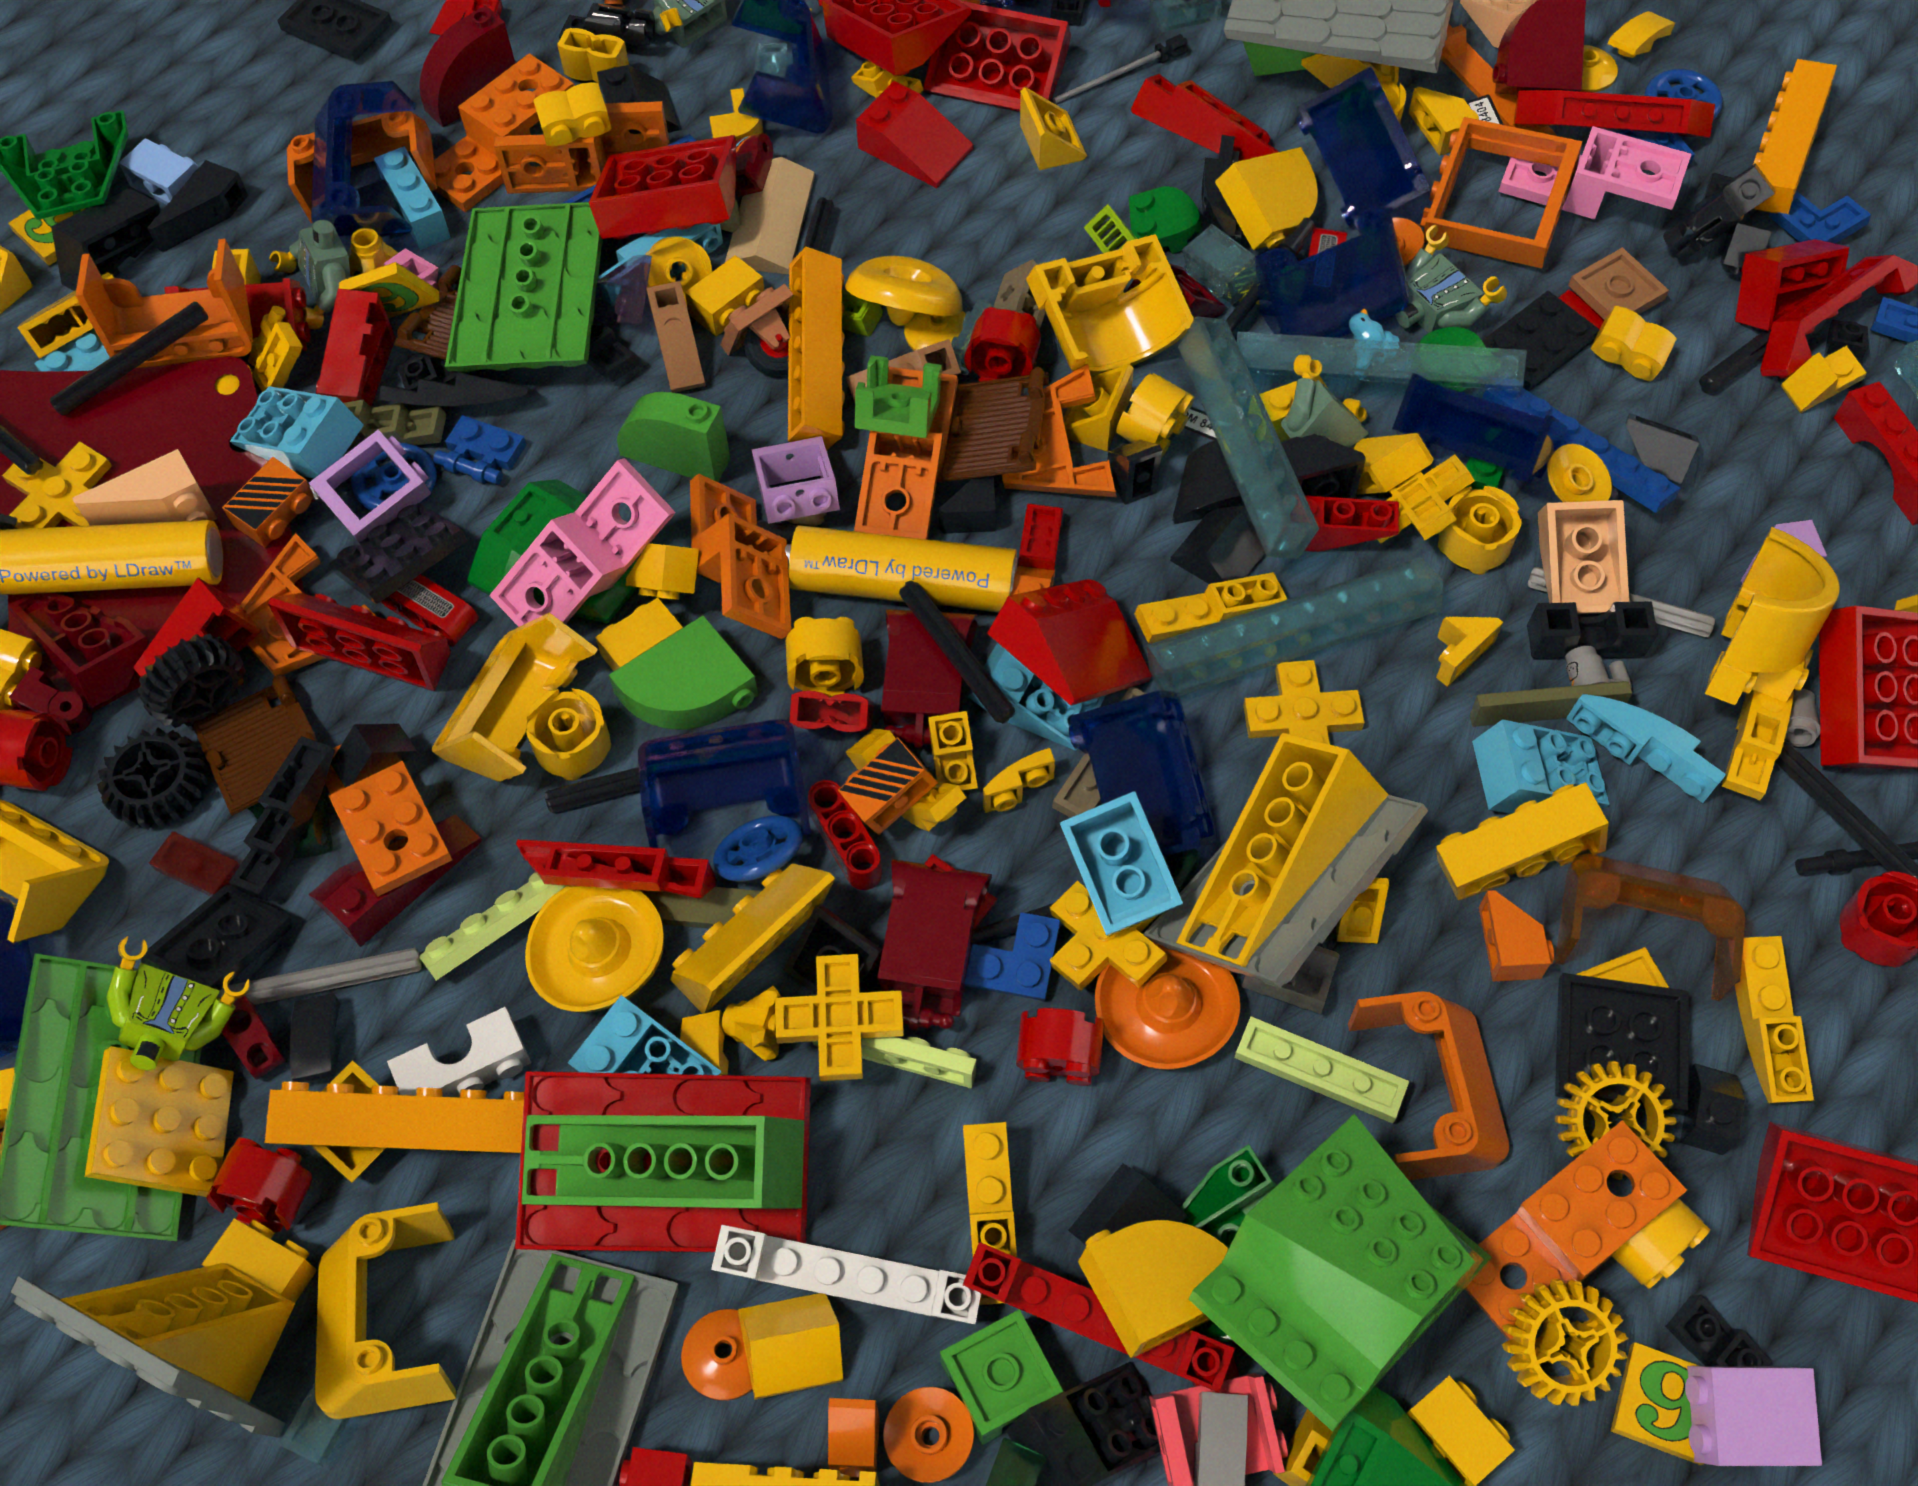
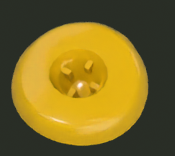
M882 256L867 260L851 272L845 284V288L850 294L860 299L886 306L890 320L897 326L908 324L917 313L954 316L960 314L963 310L961 293L952 278L936 266L912 257Z
M566 886L547 900L537 913L529 930L525 961L531 984L536 992L548 1003L557 1008L573 1012H594L610 1008L621 995L629 999L646 985L660 963L664 948V930L661 917L654 904L640 890Z

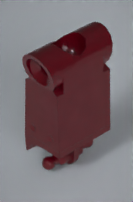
M885 609L889 645L881 712H884V724L888 725L884 730H890L895 738L898 737L905 743L915 744V748H923V744L931 745L928 717L962 712L964 679L912 611ZM941 612L969 650H971L977 630L978 615Z
M892 859L894 896L892 898L877 977L880 983V992L901 990L903 1025H909V1030L918 1031L919 1027L928 1029L933 1025L949 1029L954 1025V1017H960L976 915L987 894L992 874L961 869L939 873L922 863Z

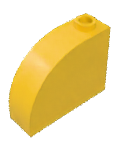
M1301 147L1234 162L1215 181L1253 250L1268 247L1271 250L1278 247L1286 235L1292 234L1305 217L1310 218L1317 204L1318 189L1315 174Z
M109 272L102 275L103 280L114 278ZM76 290L34 314L17 327L39 359L93 329L92 324L75 296Z
M1153 1220L1133 1224L1112 1234L1109 1230H1103L1085 1242L1086 1248L1078 1263L1130 1358L1136 1357L1210 1320L1189 1300L1193 1289L1222 1263L1228 1251V1248L1214 1236L1199 1228L1181 1222Z

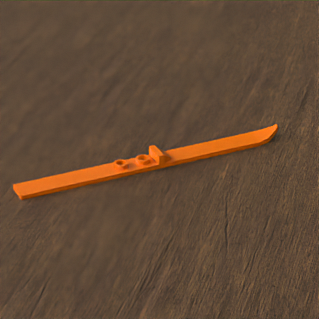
M1448 24L1447 40L1442 49L1440 59L1477 97L1490 95L1504 125L1557 136L1549 126L1513 125L1517 95L1495 94L1496 83H1493L1492 80L1493 68L1466 42V28L1462 24L1454 28Z

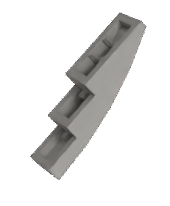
M1203 1391L1199 1393L1198 1442L1195 1443L1194 1486H1245L1248 1395Z

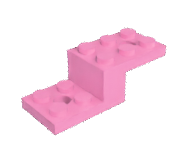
M1592 126L1583 154L1579 157L1562 210L1595 219L1605 191L1672 210L1691 153ZM1511 157L1498 192L1546 205L1559 167ZM1642 170L1652 171L1655 175H1648ZM1534 171L1544 172L1547 176H1539Z
M625 458L617 460L575 512L552 519L489 596L518 627L549 612L564 624H567L590 596L614 586L642 553L647 544L656 537L676 512ZM621 503L627 504L631 510L629 522L623 520L619 514ZM535 587L539 588L544 594L545 602L543 605L538 604L534 599L533 590Z

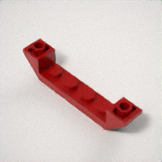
M1522 90L1517 93L1513 125L1541 127L1557 125L1592 128L1594 126L1601 129L1672 133L1684 137L1710 138L1715 104L1681 98L1565 90Z
M1896 255L1870 256L1860 260L1773 322L1760 368L1762 376H1778L1780 379L1790 377L1812 357L1805 335L1812 333L1816 329L1815 326L1823 320L1836 316L1839 313L1838 309L1845 304L1861 298L1862 292L1869 287L1875 286L1877 294L1893 293L1894 296L1905 295L1913 291L1915 285L1918 284V266Z
M979 1242L963 1286L1128 1355L1092 1289ZM1189 1330L1134 1358L1219 1393L1235 1348Z

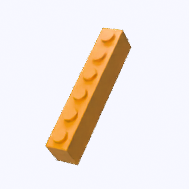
M1797 59L1793 72L1786 71L1781 91H1779L1774 111L1771 112L1767 130L1762 137L1759 148L1761 152H1757L1753 165L1757 164L1776 191L1774 195L1753 209L1777 214L1778 212L1789 214L1831 91L1837 65Z
M805 246L789 264V289L793 296L789 303L788 442L822 436L827 451L842 438L845 430V423L842 421V406L845 400V393L842 391V376L845 369V364L842 361V346L845 339L844 332H842V317L845 308L844 303H842L844 275L842 274L841 258Z
M285 1081L282 1082L281 1090L270 1089L264 1143L521 1153L524 1092L504 1091V1099H486L487 1091L461 1089L460 1098L442 1097L443 1089L418 1087L416 1088V1096L398 1095L399 1087L372 1086L371 1094L354 1093V1085L327 1084V1092L308 1091L309 1083Z

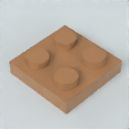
M1623 247L1571 276L1568 285L1604 320L1614 306L1628 308L1639 315L1665 300L1669 292L1659 280Z

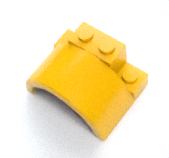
M1156 234L1127 241L1121 249L1067 263L1066 258L1035 265L1026 278L1039 310L1045 309L1072 372L1088 364L1090 375L1093 377L1129 363L1131 366H1134L1168 349L1185 337L1196 326ZM1131 279L1141 281L1139 285L1124 293V288Z
M1774 527L1770 528L1725 617L1721 635L1732 640L1726 651H1721L1710 673L1705 690L1706 695L1736 705L1742 692L1749 694L1751 690H1755L1787 702L1793 689L1800 691L1804 686L1809 674V669L1806 668L1813 654V650L1810 648L1838 599L1840 586L1837 575L1829 563L1801 540Z

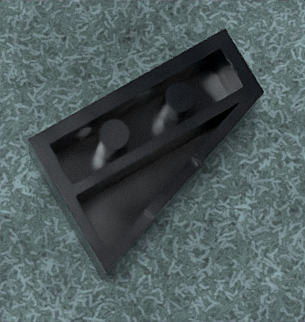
M128 188L107 198L104 204L89 207L51 226L61 284L73 291L76 290L82 254H90L101 276L109 272L115 278L120 273L118 267L129 256L135 259L154 241L147 227L160 214L159 203Z

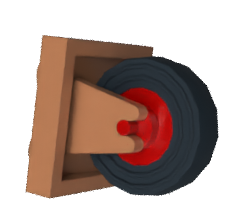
M783 284L776 290L773 287L767 288L756 298L757 302L749 308L742 305L732 312L729 316V324L724 329L725 334L720 344L728 356L742 346H745V354L750 364L759 372L769 376L788 374L789 317L784 314L793 293L786 284Z

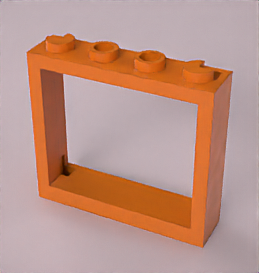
M1464 117L1459 131H1454L1451 134L1448 149H1451L1450 156H1443L1439 169V175H1442L1440 182L1434 181L1429 198V201H1433L1430 208L1425 207L1423 210L1420 227L1425 228V242L1428 243L1426 238L1428 228L1432 225H1437L1438 232L1432 240H1440L1443 234L1447 232L1449 242L1446 247L1542 269L1578 165L1583 141ZM1468 148L1559 167L1534 240L1442 219Z

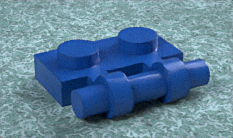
M462 415L445 440L448 450L451 451L447 453L437 450L433 461L444 466L445 471L454 474L462 472L472 476L474 481L483 484L491 482L498 485L502 481L503 472L496 470V468L500 467L510 471L527 444L522 435ZM469 457H471V458L477 459V460H479V461L473 462V461H470V460H468V459H469Z

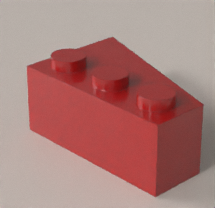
M1813 239L1746 253L1742 266L1735 322L1767 331L1770 330L1775 320L1846 271L1850 247Z
M338 288L320 379L316 385V394L338 397L343 403L364 399L370 407L372 406L396 339L378 293Z
M198 577L133 668L142 677L147 674L145 667L154 664L156 661L155 656L164 654L167 651V646L172 648L178 645L180 639L189 641L196 634L200 637L209 633L214 637L221 636L239 653L262 630L236 600Z

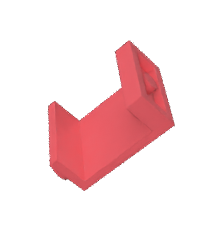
M1256 1373L1225 1379L1219 1393L1248 1395L1245 1475L1270 1470L1275 1474L1285 1472L1282 1459L1288 1458V1449L1282 1430H1275L1271 1411L1277 1410V1400L1272 1384L1270 1382L1265 1383L1264 1377ZM1198 1385L1149 1396L1168 1486H1194L1195 1443L1198 1442L1199 1393L1202 1391L1218 1392Z

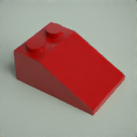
M893 81L856 119L858 149L935 188H938L974 149L973 143L920 93L896 81Z

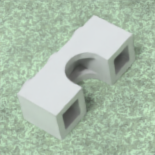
M506 1007L466 1025L471 1035L472 1046L468 1055L457 1063L442 1064L438 1062L437 1057L427 1043L387 1061L395 1083L399 1087L400 1095L416 1096V1088L418 1087L443 1089L442 1097L458 1098L460 1097L461 1089L482 1090L484 1085L499 1078L508 1079L519 1074L524 1066L531 1064V1061Z

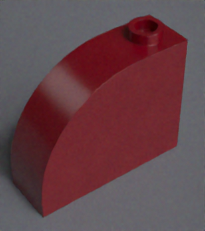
M1538 0L1516 16L1506 29L1499 45L1497 63L1492 73L1493 83H1496L1495 94L1517 95L1518 91L1582 90L1586 0Z
M486 5L448 28L434 43L423 64L420 76L422 104L424 110L442 127L461 117L458 109L459 105L515 64L505 22Z

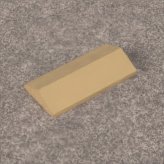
M778 157L771 161L772 164L763 191L742 197L739 208L741 225L732 234L725 262L736 255L755 271L789 274V264L796 255L815 172L788 159Z

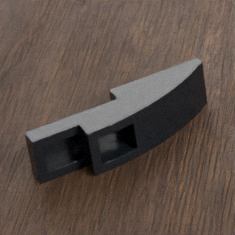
M1222 135L1219 158L1205 157L1201 200L1204 220L1215 246L1225 259H1231L1233 245L1240 246L1242 230L1239 225H1236L1237 221L1215 181L1234 162H1238L1239 151L1233 150L1235 136Z

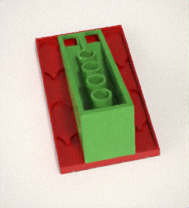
M526 1071L515 1249L715 1252L721 1225L806 1243L811 1078Z

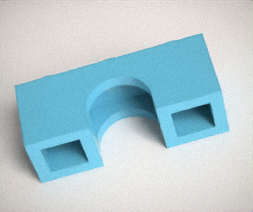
M405 146L375 157L374 161L381 180L385 179L397 207L399 206L407 228L419 249L422 250L450 239L442 209Z

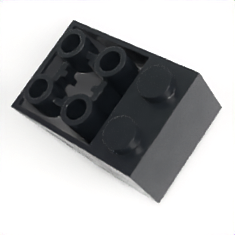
M1131 1361L1028 1408L1006 1430L1035 1486H1106L1161 1453L1149 1399L1150 1394Z

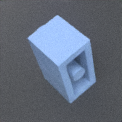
M146 138L119 162L131 187L165 205L172 200L173 196L179 192L191 178L192 174L199 168L189 157L185 156L183 158L172 152L167 146L163 144L158 145Z

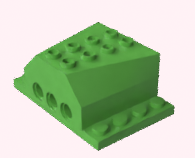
M1353 1114L1246 1214L1222 1263L1193 1289L1189 1300L1333 1432L1482 1271L1492 1257L1424 1200L1358 1117Z

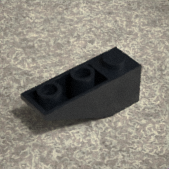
M205 160L147 228L159 251L165 252L229 219L249 195L237 171Z

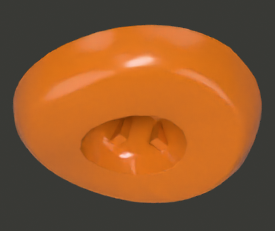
M1154 943L1166 953L1167 961L1138 988L1112 965L1108 964L1100 972L1096 984V1015L1104 1021L1103 1034L1109 1043L1131 1061L1155 1069L1172 1070L1185 1068L1214 1055L1232 1036L1239 1020L1240 996L1235 979L1227 968L1198 960L1191 955L1167 949L1160 944Z

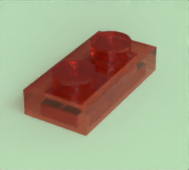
M174 831L171 832L149 862L154 870L210 897L226 884L231 885L229 881L240 866L237 861Z

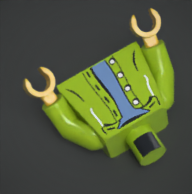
M128 936L121 940L118 945V952L122 957L121 965L115 966L106 999L112 1022L121 1028L118 1040L121 1044L135 1048L130 1062L138 1069L145 1071L154 1070L160 1057L171 1061H178L185 1050L196 1051L216 1039L236 1008L233 1005L235 999L245 996L249 991V979L241 991L232 992L229 990L228 984L235 972L229 973L224 978L223 989L225 993L222 998H217L220 990L140 963L137 970L134 968L136 960L146 954V941L142 940L139 954L130 956L125 951Z

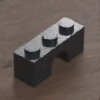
M1652 601L1614 602L1607 612L1592 617L1578 616L1576 602L1537 603L1527 623L1532 658L1565 657L1568 652L1581 646L1594 647L1597 654L1601 657L1645 656L1658 635Z

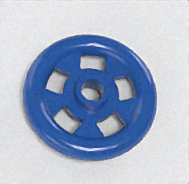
M1672 69L1656 75L1648 83L1644 95L1658 97V94H1666L1667 98L1693 99L1715 104L1713 120L1719 115L1723 104L1722 94L1711 79L1701 73L1687 69ZM1680 82L1681 85L1671 87L1669 83ZM1695 86L1698 87V88L1701 89L1704 93L1699 94V92H1698L1695 88H1693V87H1695Z
M399 442L406 451V454L402 456L405 461L409 458L413 459L428 476L429 479L424 483L432 493L437 480V470L433 459L422 448L413 444ZM384 451L351 476V487L355 498L361 505L371 511L385 501L381 499L384 492L394 494L409 482L394 462L378 467L377 463L389 458ZM397 474L395 477L389 478L390 475ZM375 476L377 485L366 487V478ZM427 496L425 499H423V500L420 502V504L423 503L429 496Z
M781 815L766 816L749 821L733 830L718 845L713 857L715 871L727 880L738 882L750 881L771 874L789 862L798 852L803 840L802 828L794 819ZM787 836L785 842H782V843H779V844L777 843V840H778V839H781V838H784V837ZM738 846L740 847L739 851H734ZM740 860L744 862L742 865H735Z

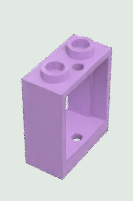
M379 429L309 482L320 498L359 543L367 538V534L373 528L388 524L397 517L398 512L404 507L416 505L431 494L424 483L429 479L425 472L416 462L409 465L402 457L406 454V451L393 436L386 439ZM384 451L407 477L409 482L359 520L334 489Z
M822 436L752 449L757 481L768 524L840 510L836 481ZM787 454L794 455L791 459L786 458ZM821 476L820 479L805 482H799L770 488L769 486L799 479ZM799 489L804 490V492L796 493Z

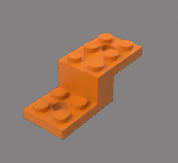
M529 53L459 105L458 109L467 136L434 160L437 185L435 191L465 213L504 183L494 149L495 136L531 135L529 129L539 122L533 100L547 92L567 91L574 86V83ZM467 171L472 172L470 175L461 174Z
M605 103L612 129L596 137H579L565 145L548 146L544 135L495 136L494 149L507 194L585 191L597 184L609 155L668 146L670 141L663 103ZM628 130H638L641 133L631 134ZM528 162H536L541 166H531Z
M889 367L888 383L922 388L923 371ZM941 374L940 404L926 438L870 430L854 527L855 532L928 539L937 482L942 483L941 477L958 385L957 375ZM901 493L906 497V504L901 510L892 511L887 508L886 501L891 494Z
M697 474L690 480L691 547L699 549L697 574L721 583L723 616L777 638H785L791 631L788 557L785 553L787 539L756 526V499L706 476Z
M341 745L333 748L335 750L333 757L335 756ZM403 761L346 788L330 765L331 768H329L325 781L331 794L329 798L377 897L452 861ZM405 836L408 838L407 844L402 849L397 851L388 849L389 843L395 837Z
M1622 1120L1520 1205L1516 1214L1478 1244L1492 1258L1465 1290L1507 1340H1512L1513 1336L1504 1332L1502 1326L1505 1324L1515 1325L1517 1318L1509 1313L1508 1308L1523 1309L1525 1305L1521 1302L1519 1294L1527 1293L1535 1298L1534 1284L1541 1283L1549 1289L1551 1279L1562 1280L1565 1285L1571 1279L1582 1282L1606 1262L1622 1245L1680 1198L1687 1189ZM1613 1173L1626 1175L1632 1183L1631 1194L1619 1197L1611 1193L1607 1187V1177ZM1507 1265L1520 1267L1525 1273V1285L1520 1289L1506 1287L1500 1278V1271L1503 1267Z

